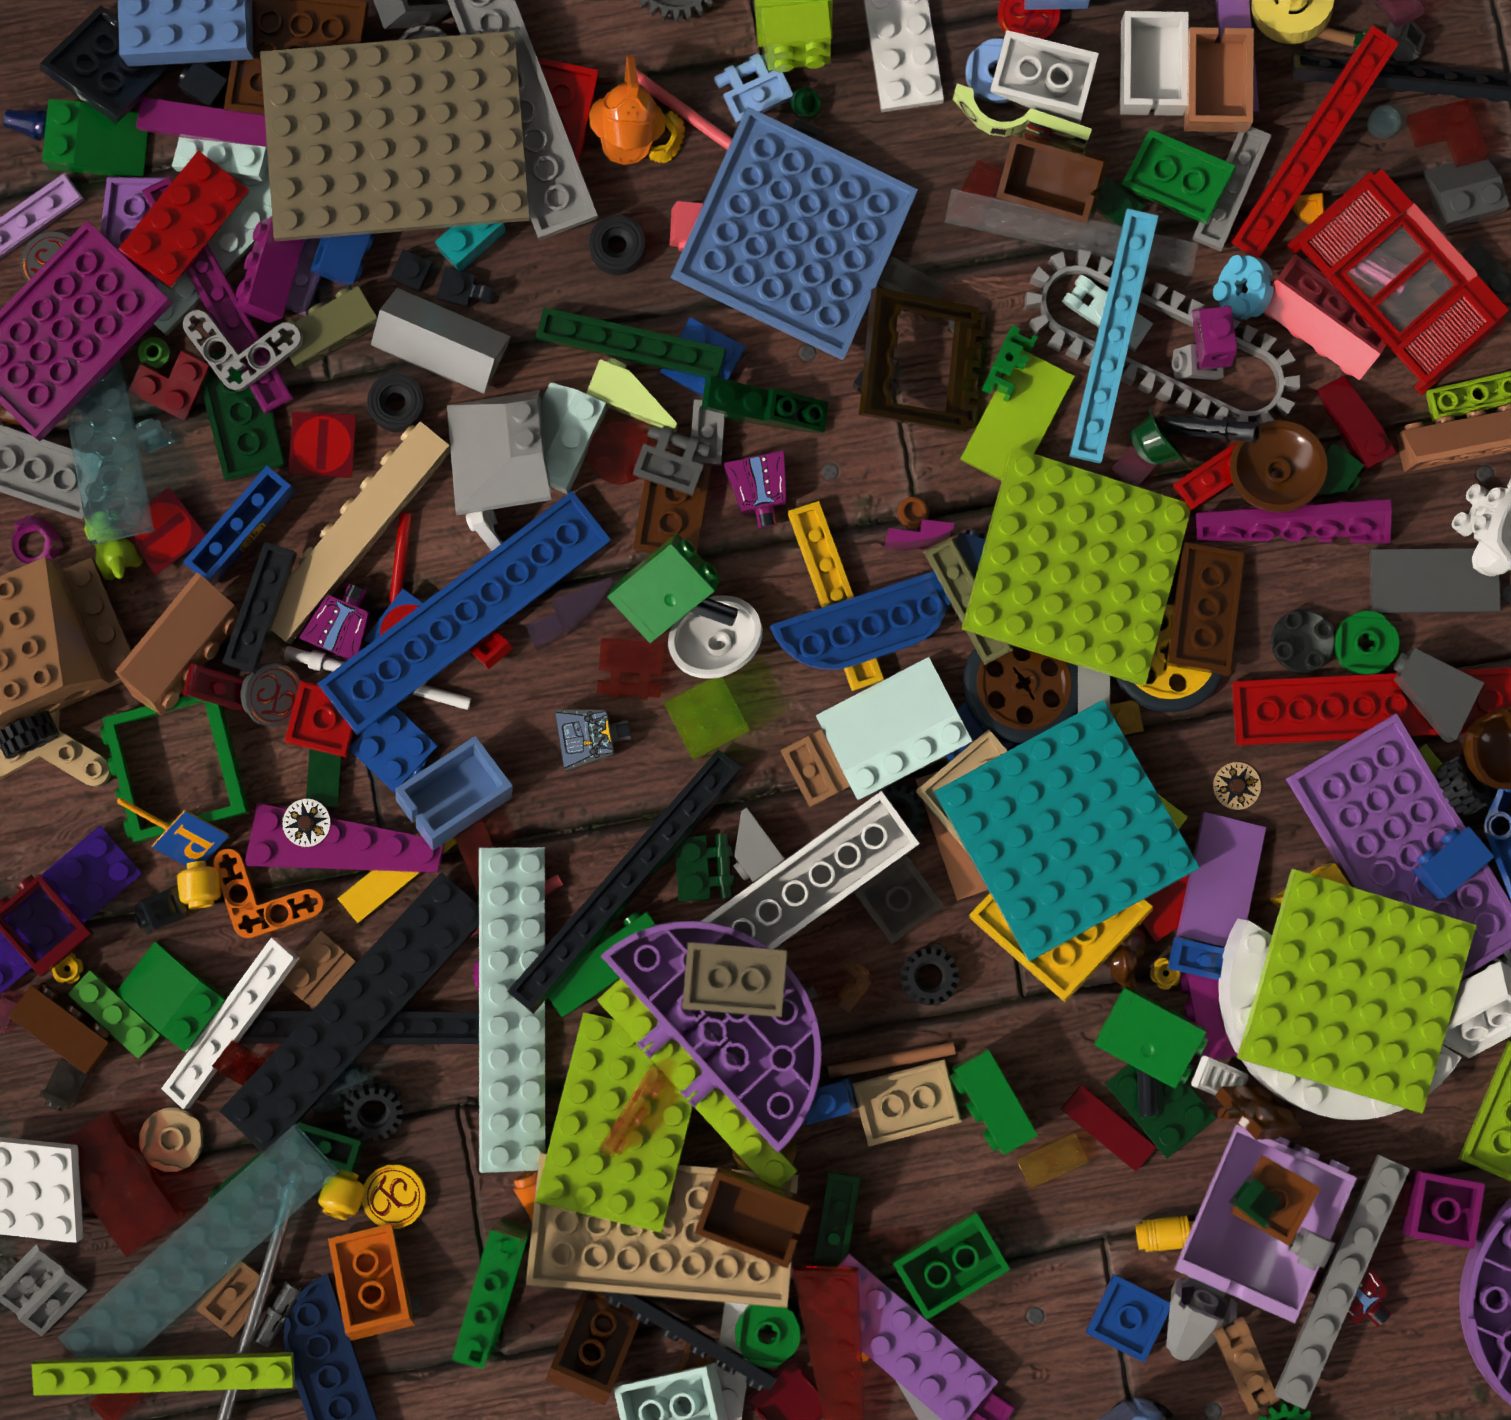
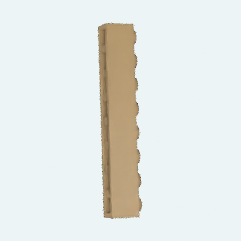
M421 421L416 426L410 425L401 436L403 442L395 451L391 449L385 454L380 462L383 465L375 475L371 473L365 478L360 486L362 489L355 500L350 498L340 509L342 514L335 524L330 522L326 525L319 535L321 538L320 542L314 549L309 547L299 559L300 566L294 573H290L271 628L274 633L291 645L308 625L327 595L332 596L397 518L399 513L402 512L451 453L450 445Z

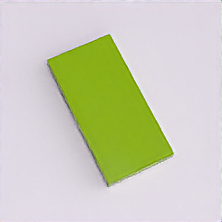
M1023 349L1020 356L1023 357L1024 353L1029 356L1024 369L1014 367L1010 376L1004 374L1002 378L1015 384L1008 402L1003 400L1005 394L995 391L960 458L964 463L999 481H1002L1009 452L1013 447L1033 454L1036 452L1075 377Z
M1508 1041L1458 1159L1510 1182L1511 1041Z

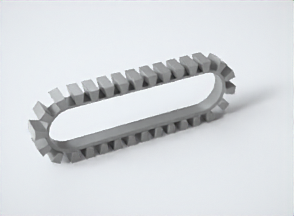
M1078 250L1075 256L1076 265L1066 267L1062 251L1051 256L1048 263L1055 272L1051 277L1040 267L1037 268L1029 283L1042 288L1043 291L1041 294L1026 293L1024 311L1040 308L1041 316L1031 319L1029 327L1034 335L1039 334L1046 326L1055 332L1047 347L1059 352L1064 338L1071 340L1073 343L1065 355L1075 360L1079 358L1082 346L1090 349L1091 352L1083 362V364L1090 367L1095 342L1055 322L1047 309L1046 295L1050 286L1056 280L1066 275H1083L1108 287L1110 277L1106 276L1111 268L1113 261L1101 257L1095 271L1086 267L1091 252ZM1144 276L1139 302L1194 328L1192 310L1202 309L1204 304L1192 299L1188 304L1186 313L1177 308L1185 299V295L1173 291L1167 305L1159 301L1168 288L1156 282L1150 296L1142 293V290L1150 280ZM1233 318L1235 330L1240 321ZM1249 325L1243 328L1240 338L1236 337L1237 348L1266 362L1273 371L1276 380V391L1272 401L1260 410L1248 412L1236 409L1126 357L1124 366L1128 368L1120 380L1131 386L1135 380L1136 372L1146 376L1137 388L1142 392L1149 394L1153 389L1154 381L1164 384L1155 396L1159 400L1167 403L1171 398L1173 389L1181 392L1182 394L1173 405L1178 409L1186 411L1191 398L1200 401L1191 413L1195 417L1205 418L1209 406L1218 410L1212 419L1222 420L1227 415L1237 418L1236 421L1248 422V419L1256 418V422L1260 424L1274 421L1269 414L1272 408L1284 418L1290 412L1295 402L1281 397L1282 392L1296 393L1300 389V375L1285 378L1282 369L1291 366L1295 361L1290 350L1288 349L1276 360L1268 352L1276 338L1264 333L1260 338L1258 347L1250 344V341L1259 330Z

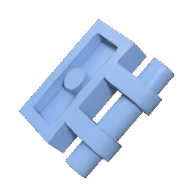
M759 53L749 57V61L736 67L731 65L724 69L725 72L714 77L718 88L728 84L733 88V90L724 93L723 98L736 125H739L747 106L764 113L790 101L793 93L783 72H776L775 70L768 72L765 53L762 55ZM753 72L757 73L758 78L743 85L741 78Z

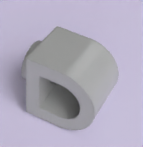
M1301 1227L1299 1233H1296L1292 1243L1288 1246V1251L1295 1253L1299 1257L1298 1263L1315 1271L1317 1266L1325 1267L1335 1243Z

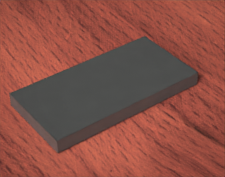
M1476 548L1372 549L1369 551L1371 611L1380 614L1500 612L1499 575L1486 576L1473 568L1472 556Z

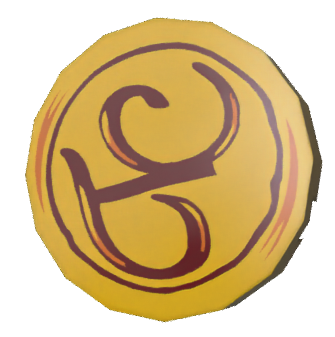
M402 1164L386 1165L375 1170L366 1179L364 1185L366 1190L362 1205L366 1215L379 1226L392 1224L393 1229H401L408 1226L422 1214L427 1202L426 1189L421 1176L412 1168Z

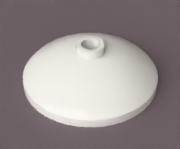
M733 596L708 597L738 609V615L733 626L725 625L692 612H688L672 625L668 637L669 651L675 664L685 673L699 678L722 677L742 668L757 652L762 640L763 629L761 620L749 603Z

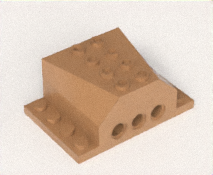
M43 557L0 576V730L36 713L49 711L51 714L122 682L115 671L130 654L132 648L96 562L92 557L63 570L48 558Z

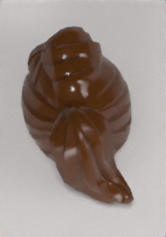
M1140 924L1105 960L1111 966V977L1121 986L1127 985L1134 990H1137L1134 970L1137 963L1143 957L1147 946L1146 935Z

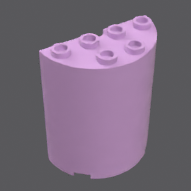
M1236 1124L1174 1270L1295 1323L1319 1266L1314 1271L1298 1263L1299 1257L1295 1253L1288 1251V1245L1230 1213L1233 1205L1229 1200L1248 1175L1250 1176L1260 1156L1264 1155L1321 1188L1297 1233H1299L1301 1227H1304L1331 1240L1357 1177L1348 1174L1350 1167L1337 1161L1331 1160L1329 1165L1318 1161L1320 1154L1303 1146L1295 1144L1293 1149L1289 1148L1290 1141L1283 1137L1256 1140L1244 1127Z

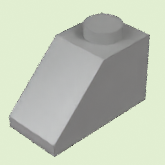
M746 807L741 811L734 855L738 862L733 866L744 881L750 877L754 883L784 861V858Z

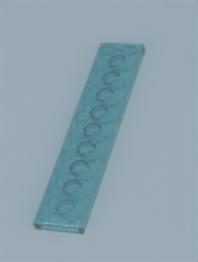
M294 1124L61 1334L58 1339L76 1359L134 1357L337 1175L339 1171L303 1131Z

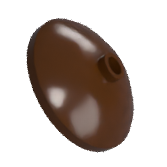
M1288 421L1261 423V434L1257 443L1237 441L1232 451L1230 474L1234 487L1245 501L1263 511L1284 513L1300 509L1319 494L1325 483L1328 468L1325 450L1318 438L1299 424ZM1274 471H1280L1283 474V476L1281 478H1275L1272 476L1271 473Z

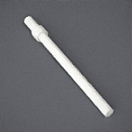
M287 646L284 658L307 664L308 668L317 671L325 669L333 672L345 663L326 657V653L312 650V652H308L291 646ZM423 685L413 693L416 696L466 710L469 709L472 699L428 685Z

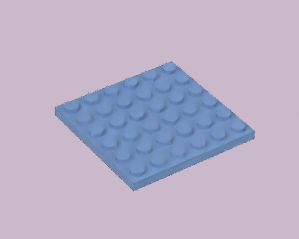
M747 106L670 278L843 360L870 301L871 289L875 288L918 189Z

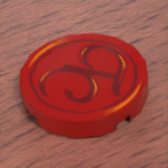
M1001 0L998 6L997 20L1004 35L1006 30L1048 40L1052 37L1059 24L1060 9L1025 10L1024 0Z

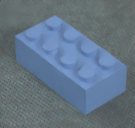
M118 0L119 55L128 67L254 59L252 0Z

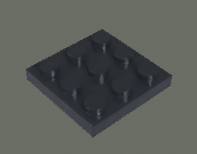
M100 5L40 62V71L117 124L176 64L128 67L119 55L118 17Z

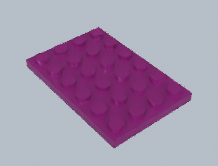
M88 221L63 244L0 310V404L38 441H41L173 304Z

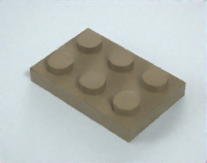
M688 942L682 1009L782 1017L787 950Z

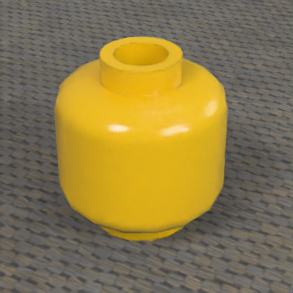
M195 861L187 863V869L178 873V892L182 903L188 904L189 909L207 908L215 905L214 901L221 896L219 872L216 868L206 866V861Z
M341 1169L339 1174H330L326 1177L318 1198L319 1204L323 1207L322 1212L340 1220H347L348 1216H354L358 1213L366 1190L365 1186L357 1181L359 1175Z

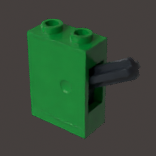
M678 533L614 584L607 596L650 643L688 612L728 626H733L738 615L737 608L707 598L716 590L720 581L718 573L712 564L704 562L696 553L694 545L688 539H683Z
M1124 985L1094 1041V1046L1137 1068L1138 1113L1142 1116H1154L1158 1113L1157 1080L1176 1089L1179 1082L1185 1084L1193 1069L1189 1063L1194 1054L1201 1055L1208 1042V1038L1204 1036L1206 1033L1205 1027Z

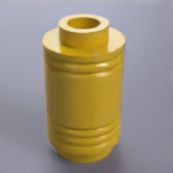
M1187 1215L1141 1220V1223L1135 1224L1138 1249H1145V1252L1182 1249L1194 1221L1188 1222Z

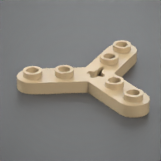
M60 710L50 714L60 734L53 741L45 743L43 747H37L33 751H28L23 755L10 759L5 758L0 748V780L41 757L81 782L93 787H100L106 784L112 774L109 769L108 760L59 730Z

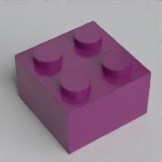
M1412 1169L1402 1233L1413 1238L1475 1249L1485 1184L1474 1180Z

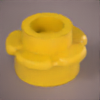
M71 953L52 969L54 979L59 983L67 982L68 984H73L77 982L80 978L79 974L83 972L82 961L77 959L75 954ZM67 965L70 966V971L68 972L65 971V966Z
M1167 958L1156 960L1154 968L1150 970L1151 980L1156 982L1157 986L1161 989H1170L1171 986H1176L1180 982V971L1167 969L1169 964ZM1165 970L1169 972L1167 977L1163 975Z

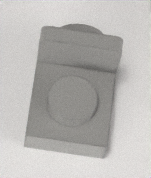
M1189 344L1173 351L1172 368L1175 380L1183 381L1189 378L1218 380L1224 378L1223 368L1199 370L1196 344Z

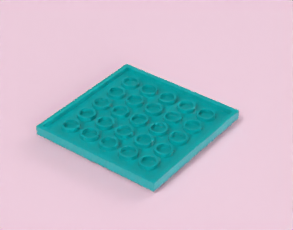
M1104 700L934 791L937 800L1028 962L1200 868Z

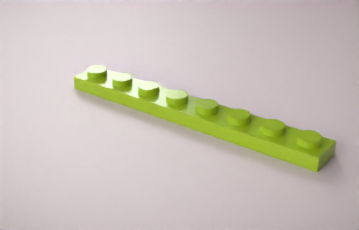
M621 978L597 999L635 1043L640 1041L658 1025V1019ZM670 1039L651 1058L680 1092L702 1074V1068L676 1039ZM651 1041L642 1050L645 1052L650 1046L654 1044V1042ZM715 1087L695 1107L762 1181L781 1187L797 1172L793 1164L781 1151L777 1152L720 1088L717 1089ZM695 1090V1091L687 1098L688 1101H689L696 1093H698L697 1090Z
M293 1352L34 1360L31 1364L34 1396L293 1388L295 1385Z

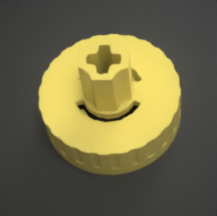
M1251 0V12L1255 24L1267 37L1280 43L1297 44L1313 39L1326 28L1333 13L1335 0H1278L1279 4H1277V0ZM1309 1L1307 8L1298 14H1289V12H1296L1302 10Z

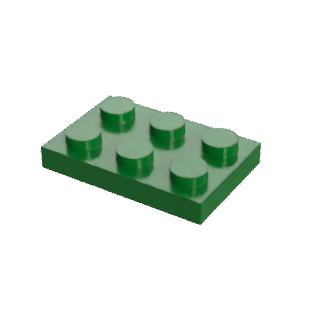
M1150 129L1122 182V187L1134 194L1208 225L1236 171V165Z

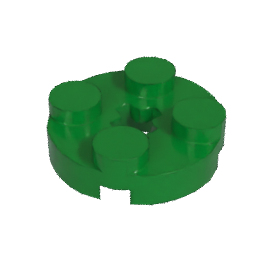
M1360 611L1344 619L1336 629L1334 653L1338 658L1340 666L1348 669L1350 672L1358 675L1376 674L1387 668L1397 656L1399 636L1395 627L1382 614L1374 611ZM1364 634L1368 635L1370 641H1374V647L1368 648V652H1364L1362 647L1358 646V640H1361Z
M747 1305L736 1322L735 1341L741 1353L750 1363L759 1367H776L796 1352L800 1342V1327L794 1312L790 1308ZM765 1325H771L772 1330L777 1331V1336L771 1337L770 1342H764L763 1336L758 1335L759 1329H764Z

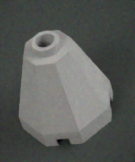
M1189 1277L1185 1283H1183V1278L1176 1279L1171 1291L1166 1347L1170 1350L1172 1356L1181 1361L1194 1360L1201 1356L1216 1342L1213 1331L1220 1327L1225 1329L1234 1324L1233 1320L1237 1318V1302L1233 1298L1228 1302L1224 1298L1225 1292L1192 1277Z

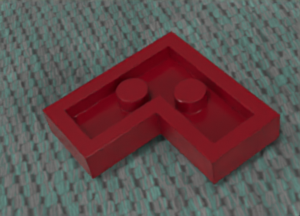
M183 349L180 351L170 375L145 362L141 363L128 392L186 421L192 412L211 366L204 358Z

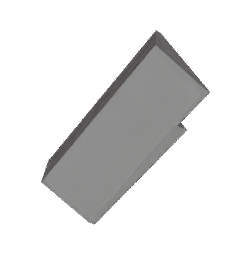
M396 288L379 311L371 346L485 395L511 336Z

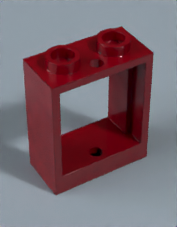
M31 874L17 886L20 891L11 899L5 896L0 900V932L34 971L42 977L90 938L94 932L44 875H38L35 878ZM40 888L76 927L71 934L41 959L5 919Z

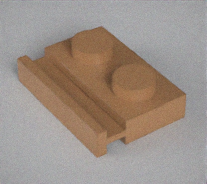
M822 729L780 750L809 808L850 787Z
M320 931L298 956L299 960L282 983L307 1003L311 1009H314L347 974L357 960L352 958L324 931Z
M238 1256L196 1305V1310L233 1338L246 1323L260 1273ZM272 1282L270 1284L267 1296L275 1288V1285Z

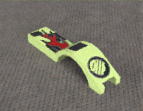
M957 84L954 91V102L977 128L990 135L1005 137L1027 129L1085 149L1092 130L1091 128L1032 108L1023 117L1014 121L999 122L988 118L979 110L974 100L972 88Z

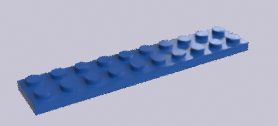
M571 491L317 684L353 731L359 735L611 543V539L574 492Z

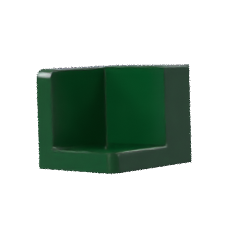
M1248 1175L1229 1202L1260 1227L1266 1229L1269 1226L1266 1220L1280 1203V1200L1258 1180Z

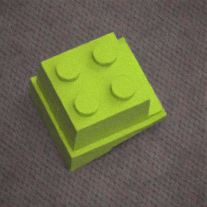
M754 0L758 47H764L768 71L788 72L793 68L805 66L810 69H817L825 64H830L831 39H833V0Z

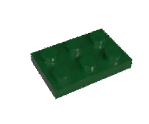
M1127 1063L1104 1082L1106 1087L1166 1159L1216 1119L1214 1114L1187 1082L1185 1084L1179 1082L1176 1089L1157 1080L1158 1113L1154 1116H1142L1138 1113L1137 1068Z

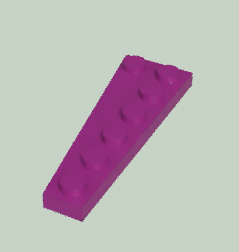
M1374 498L1362 502L1337 501L1333 504L1319 505L1308 503L1300 509L1284 513L1250 508H1239L1234 511L1208 510L1204 513H1196L1197 540L1269 541L1274 536H1282L1288 542H1300L1303 537H1318L1319 542H1332V537H1350V543H1390L1391 500Z
M258 803L244 865L251 867L439 873L445 843L432 850L422 836L330 818V829L324 840L315 846L301 847L292 843L284 833L283 817L287 809Z

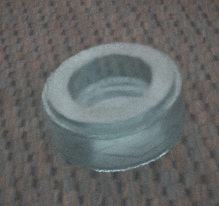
M1387 105L1374 109L1367 121L1368 130L1374 137L1379 139L1392 137L1398 131L1401 124V118L1397 110Z

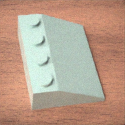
M929 657L816 715L857 800H861L973 742Z

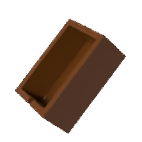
M1016 133L1012 135L996 198L1087 224L1094 219L1101 191L1096 189L1104 184L1110 157L1027 133Z
M720 1166L713 1178L694 1234L788 1268L813 1200Z

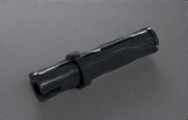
M1168 414L1164 419L1163 426L1166 435L1175 434L1216 438L1224 443H1229L1231 440L1257 443L1261 434L1259 422L1234 421L1232 417H1224L1220 420Z

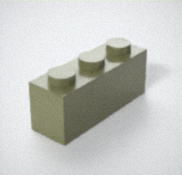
M351 286L346 287L336 293V299L327 304L321 302L308 310L309 314L300 320L293 318L285 322L294 324L303 334L301 347L289 356L299 372L375 328L377 316L359 286L355 288ZM284 330L281 333L283 335V339L280 341L281 344L287 343L292 345L294 343L292 340V336L295 334L294 331L289 333Z

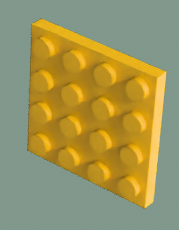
M990 893L969 914V917L1062 1001L1066 1002L1151 913L1153 906L1143 899L1030 962L1026 959Z

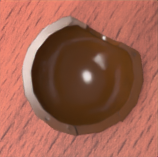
M1511 707L1501 708L1480 717L1469 726L1464 738L1463 753L1468 768L1480 782L1496 789L1511 790Z

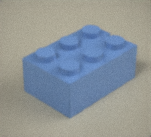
M474 736L395 788L397 803L412 823L416 821V829L430 848L435 850L511 799L513 786L477 737Z

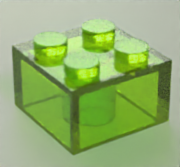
M723 677L711 678L664 702V706L693 762L750 733Z

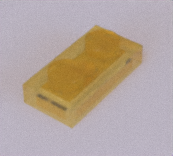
M1075 1132L1016 1159L1030 1189L1089 1163Z

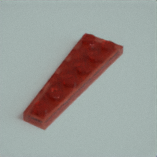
M794 1266L793 1278L824 1420H865L859 1267Z

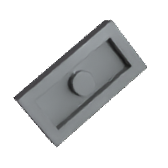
M694 399L691 435L700 438V442L711 445L708 457L695 454L693 461L703 465L721 466L724 414L701 409L702 400Z

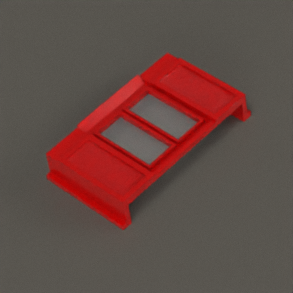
M1382 168L1375 175L1371 171L1367 173L1286 245L1294 255L1301 249L1414 374L1419 381L1413 385V388L1420 395H1423L1504 323L1505 320L1502 316L1509 311L1478 276L1476 270L1415 203H1412Z

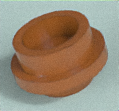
M908 497L899 504L897 516L902 525L915 529L919 528L922 519H928L929 508L921 498Z

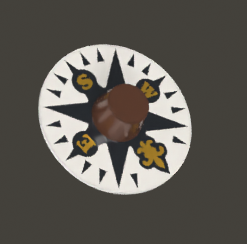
M301 799L294 802L288 807L283 817V830L286 837L292 843L301 847H311L319 844L327 836L330 829V816L327 809L321 803L312 799Z

